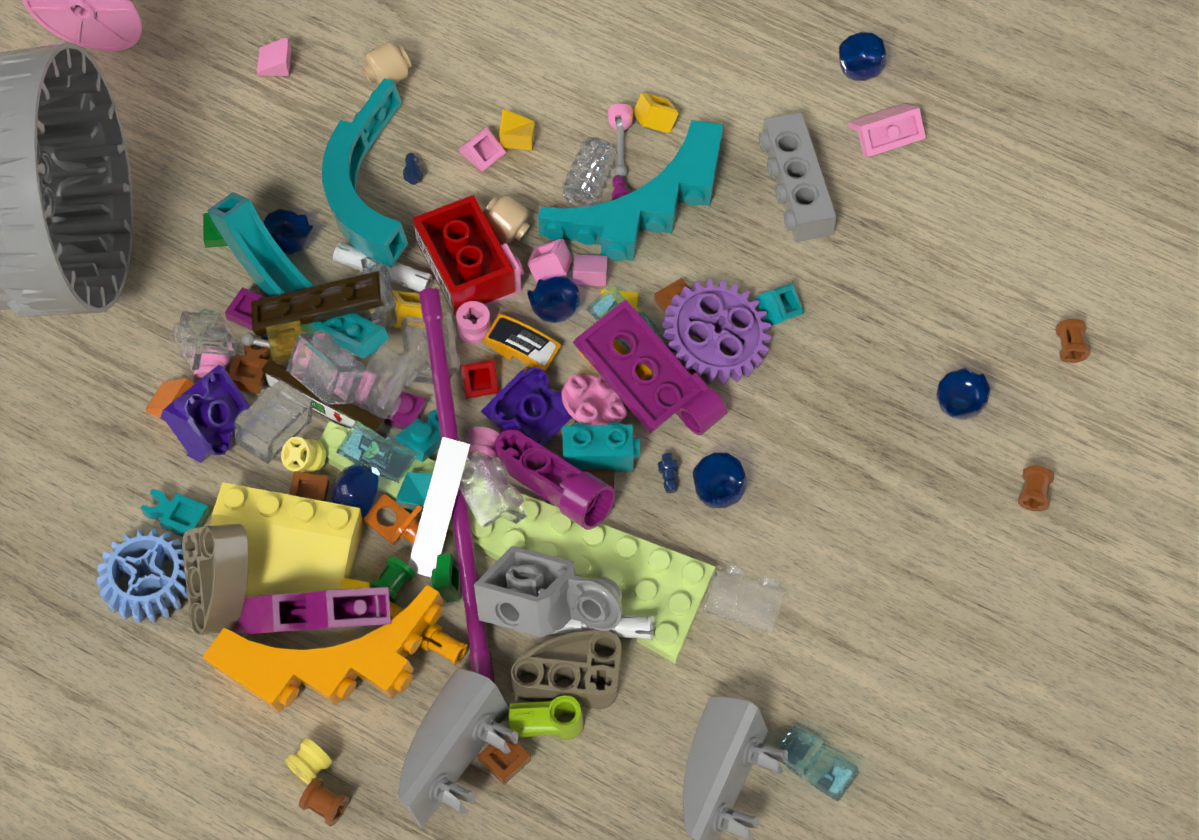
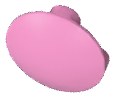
M571 375L562 388L563 404L568 413L579 423L606 425L610 422L621 423L626 417L627 412L623 401L601 375L599 377Z

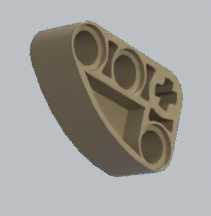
M241 524L205 526L187 530L183 536L182 548L192 629L197 635L220 633L223 628L233 631L238 624L247 589L248 541L246 531Z
M600 630L578 631L545 641L528 651L513 664L511 669L512 690L515 696L524 701L548 702L559 696L566 695L575 698L579 702L580 707L605 709L611 706L617 697L621 666V641L613 632ZM600 649H609L614 654L609 657H601L596 652ZM526 674L534 675L537 678L529 684L522 683L519 680L521 676ZM562 678L570 679L573 682L571 686L565 688L559 687L555 683ZM597 684H605V690H597Z

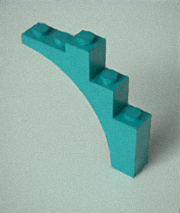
M691 120L685 141L674 159L658 176L625 196L593 206L574 208L540 207L538 216L539 236L552 240L577 241L584 245H601V256H607L615 261H633L640 229L649 230L653 233H672L678 201L694 206H710L722 144L723 124Z

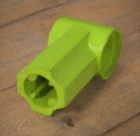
M559 696L548 702L511 703L509 708L510 729L515 730L518 733V737L556 735L560 739L570 740L580 735L583 730L584 721L580 704L571 696ZM563 713L575 715L573 720L567 723L557 720Z

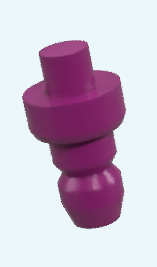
M615 175L612 180L614 187L611 194L612 200L631 193L625 185L624 178L621 175Z

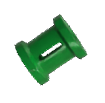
M390 556L386 560V568L377 580L370 582V587H389V601L395 604L398 600V592L407 580L414 578L415 572L402 560Z

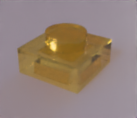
M300 320L266 327L273 362L277 363L308 356Z

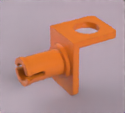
M383 494L363 517V521L392 545L399 538L401 540L405 538L414 545L420 523L418 522L419 517L417 515L422 510V507L418 505L410 514L404 508L399 507L388 495ZM382 508L393 510L396 514L395 524L389 527L381 525L377 520V512Z

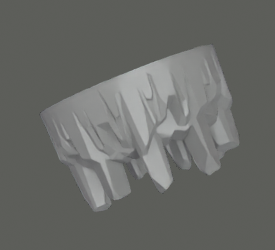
M61 43L0 52V310H13L19 317L106 312L118 300L125 285L133 237V200L130 167L121 122L108 84L93 58L85 49L77 44Z

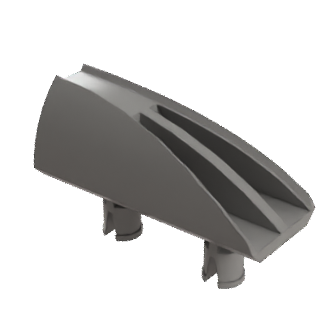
M456 669L425 715L407 752L401 772L398 795L419 828L425 825L441 802L454 808L461 814L467 813L460 800L473 804L475 793L461 787L456 782L486 742L500 749L505 754L511 752L506 741L517 744L518 733L500 724L509 713V708L497 685L489 678L465 669Z
M711 697L708 699L691 744L683 785L685 829L692 840H718L722 831L743 837L746 840H752L754 837L749 828L758 829V817L732 810L752 765L781 774L783 770L779 762L787 763V750L762 744L768 729L759 708L749 701L731 697Z

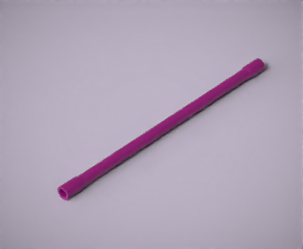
M427 288L420 291L419 296L422 318L426 327L441 441L442 437L459 441L442 325L443 313L440 292L436 288ZM462 473L451 515L470 644V665L472 672L483 675L495 683L485 622L480 621L478 618L474 584L479 578L464 473Z

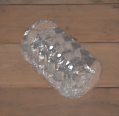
M598 137L586 138L581 143L580 150L577 152L575 160L571 165V170L567 173L566 180L562 184L563 196L569 203L575 207L599 204L598 200L603 197V190L608 185L607 180L611 178L612 170L617 165V161L614 158L617 155V148L613 144Z

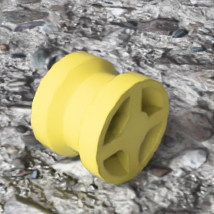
M291 437L282 448L281 459L283 465L290 471L313 474L323 467L326 460V450L318 440Z
M305 738L300 743V749L296 754H290L284 760L290 770L306 784L316 779L321 769H327L332 764L329 756L308 738Z

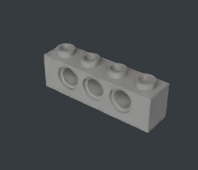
M802 112L765 118L763 132L759 133V144L762 152L767 151V169L771 178L775 177L777 183L775 185L776 198L779 204L783 203L785 211L783 216L787 231L792 230L795 242L833 235L836 214Z

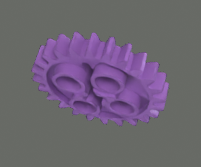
M711 279L707 280L704 288L698 281L694 282L691 290L686 286L683 287L680 296L675 294L671 305H668L664 313L667 317L662 322V327L667 329L662 335V339L671 341L667 346L671 352L677 353L675 357L680 362L686 363L685 368L687 371L694 369L699 377L702 374L707 375L708 384H712L715 377H719L722 385L727 383L729 376L735 382H739L742 373L749 377L754 368L758 369L763 361L762 358L768 353L769 349L766 346H768L772 338L766 334L771 324L762 322L767 312L756 311L760 301L749 302L747 300L750 293L748 290L741 295L738 294V284L736 283L730 290L726 289L725 280H721L718 287H714ZM701 308H707L713 314H706ZM732 321L739 322L743 328L736 327ZM689 335L697 336L701 342H695ZM720 349H727L731 352L732 356L725 355Z

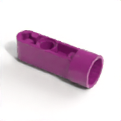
M506 430L497 436L494 446L501 468L506 474L557 506L564 516L586 530L594 529L604 521L614 504L615 490L613 487L589 472H582L517 430Z

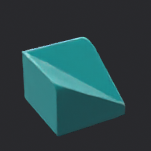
M793 283L755 296V300L760 301L758 304L759 310L767 312L763 321L770 323L771 326L804 314Z
M407 472L396 498L398 506L414 510L420 505L423 512L433 474Z

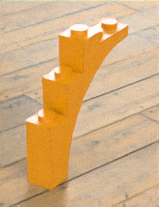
M426 585L411 604L391 620V624H385L361 638L326 648L308 650L274 648L247 640L223 628L202 658L211 667L279 713L284 706L288 707L295 701L299 694L298 687L301 683L335 706L338 705L341 699L346 700L351 695L356 686L355 679L357 677H360L391 699H394L398 692L403 693L408 688L413 679L411 673L414 668L405 657L416 652L422 642L421 635L429 624L434 625L438 621L444 609L442 606L444 600L438 591Z

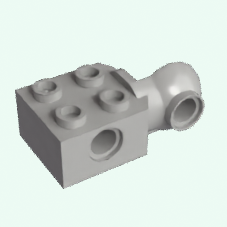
M511 546L474 584L480 621L529 635L544 637L554 633L555 630H561L571 619L581 621L586 626L600 631L615 629L621 621L622 593L619 586L613 580L607 577L595 579L575 576L573 561L516 546Z

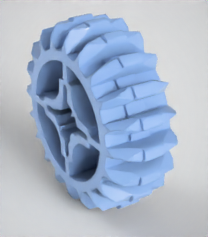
M138 528L137 537L131 538L128 534L124 533V543L119 544L112 541L113 553L103 552L102 558L104 563L98 565L97 571L100 577L97 578L96 582L98 588L101 589L100 596L102 600L108 602L107 605L113 613L119 611L121 618L124 620L132 615L134 621L138 624L144 616H147L149 621L154 623L156 614L162 613V616L168 618V609L170 607L180 610L181 603L179 598L188 599L182 541L178 538L173 540L171 534L167 531L159 537L158 531L152 528L149 535L145 536L143 530ZM165 559L174 565L171 578L167 577L164 571H162ZM122 573L127 575L129 580V589L126 593L119 588V580Z

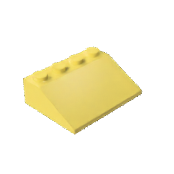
M222 482L210 526L241 524L246 531L248 541V580L245 598L271 594L339 590L341 581L344 578L350 577L364 528L361 510L357 507Z

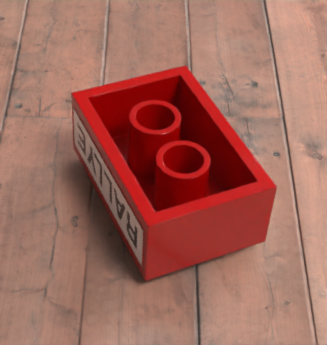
M474 195L413 218L415 240L454 316L458 308L466 302L477 301L486 304L516 292L514 269Z

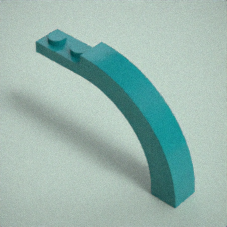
M384 78L376 90L371 93L370 98L360 112L355 115L352 123L340 120L334 129L323 156L322 184L335 221L344 237L354 248L368 258L392 268L408 245L402 224L399 221L377 213L367 206L357 195L356 187L358 172L365 155L402 104L395 81Z
M232 192L207 210L233 254L268 297L314 286L278 246L260 219L250 199ZM355 313L298 326L317 342L324 343L328 349L333 350L339 346L363 359L375 353L379 346L390 339L384 327Z

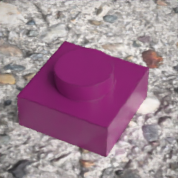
M242 287L225 311L226 319L252 331L251 301L266 297Z
M394 388L381 415V419L384 420V424L404 430L417 418L421 419L427 406L426 399Z

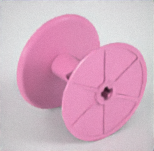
M22 0L30 15L44 28L59 38L81 47L116 52L134 46L141 37V18L130 0Z

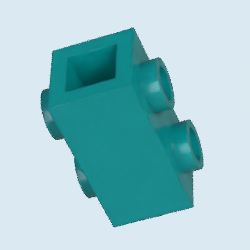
M610 422L606 425L575 423L571 426H563V460L579 470L633 472V459L640 458V437L633 438L632 424L624 425L620 422Z

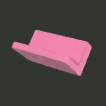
M909 104L897 105L848 121L849 128L858 131L862 153L866 157L926 138L920 108Z

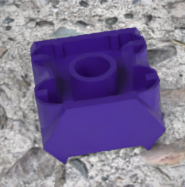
M217 365L164 408L160 419L166 421L188 452L187 456L202 463L210 455H224L230 449L231 438L237 433L245 432L257 415L224 367Z
M525 367L480 411L503 431L517 430L541 446H544L572 418L563 404L562 392H557L549 385L548 375L541 368Z

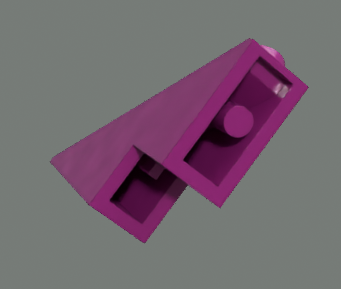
M389 587L323 590L307 593L245 598L238 624L232 632L238 635L391 624Z

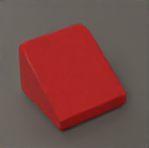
M493 359L459 365L466 399L499 393Z

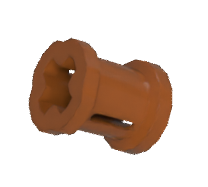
M1067 319L1056 325V334L1060 337L1062 346L1059 352L1060 359L1063 362L1070 363L1086 360L1090 356V348L1085 344V322L1080 319Z
M1028 466L1023 469L1022 477L1025 483L1023 493L1018 497V504L1024 509L1031 511L1047 510L1050 505V499L1047 497L1049 484L1054 480V473L1043 466Z
M316 778L304 790L299 800V807L303 810L309 808L325 818L327 825L333 826L346 810L349 797L345 794L337 795L324 787L322 780Z

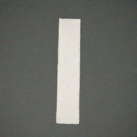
M442 437L408 564L415 573L431 577L432 569L436 568L437 555L441 554L469 451L470 444Z

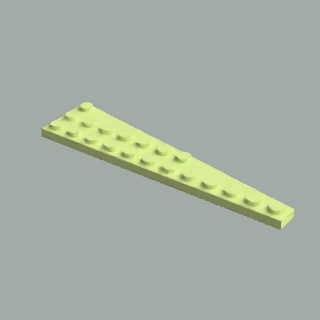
M329 421L319 439L326 450L325 461L353 478L362 480L365 485L377 492L382 491L394 499L397 498L407 472L433 474L436 461L429 458L421 462L394 445L365 435L396 452L411 457V461L399 479H394L367 467L342 452L354 430ZM374 442L362 458H374L379 451L378 445ZM463 472L474 548L498 560L511 546H516L573 561L575 576L595 579L607 577L613 580L621 589L622 615L654 617V623H651L654 624L653 639L636 638L637 642L676 664L714 576L715 566L604 524H600L594 529L586 530L564 516L556 506ZM451 515L448 530L454 533Z

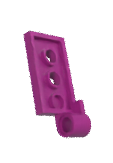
M626 299L573 341V344L650 434L676 413L693 433L701 436L728 413L721 397L714 390L710 389L696 372L691 375ZM616 339L625 340L630 346V352L628 354H619L613 347V341ZM638 365L649 367L652 372V379H640L635 373V367Z

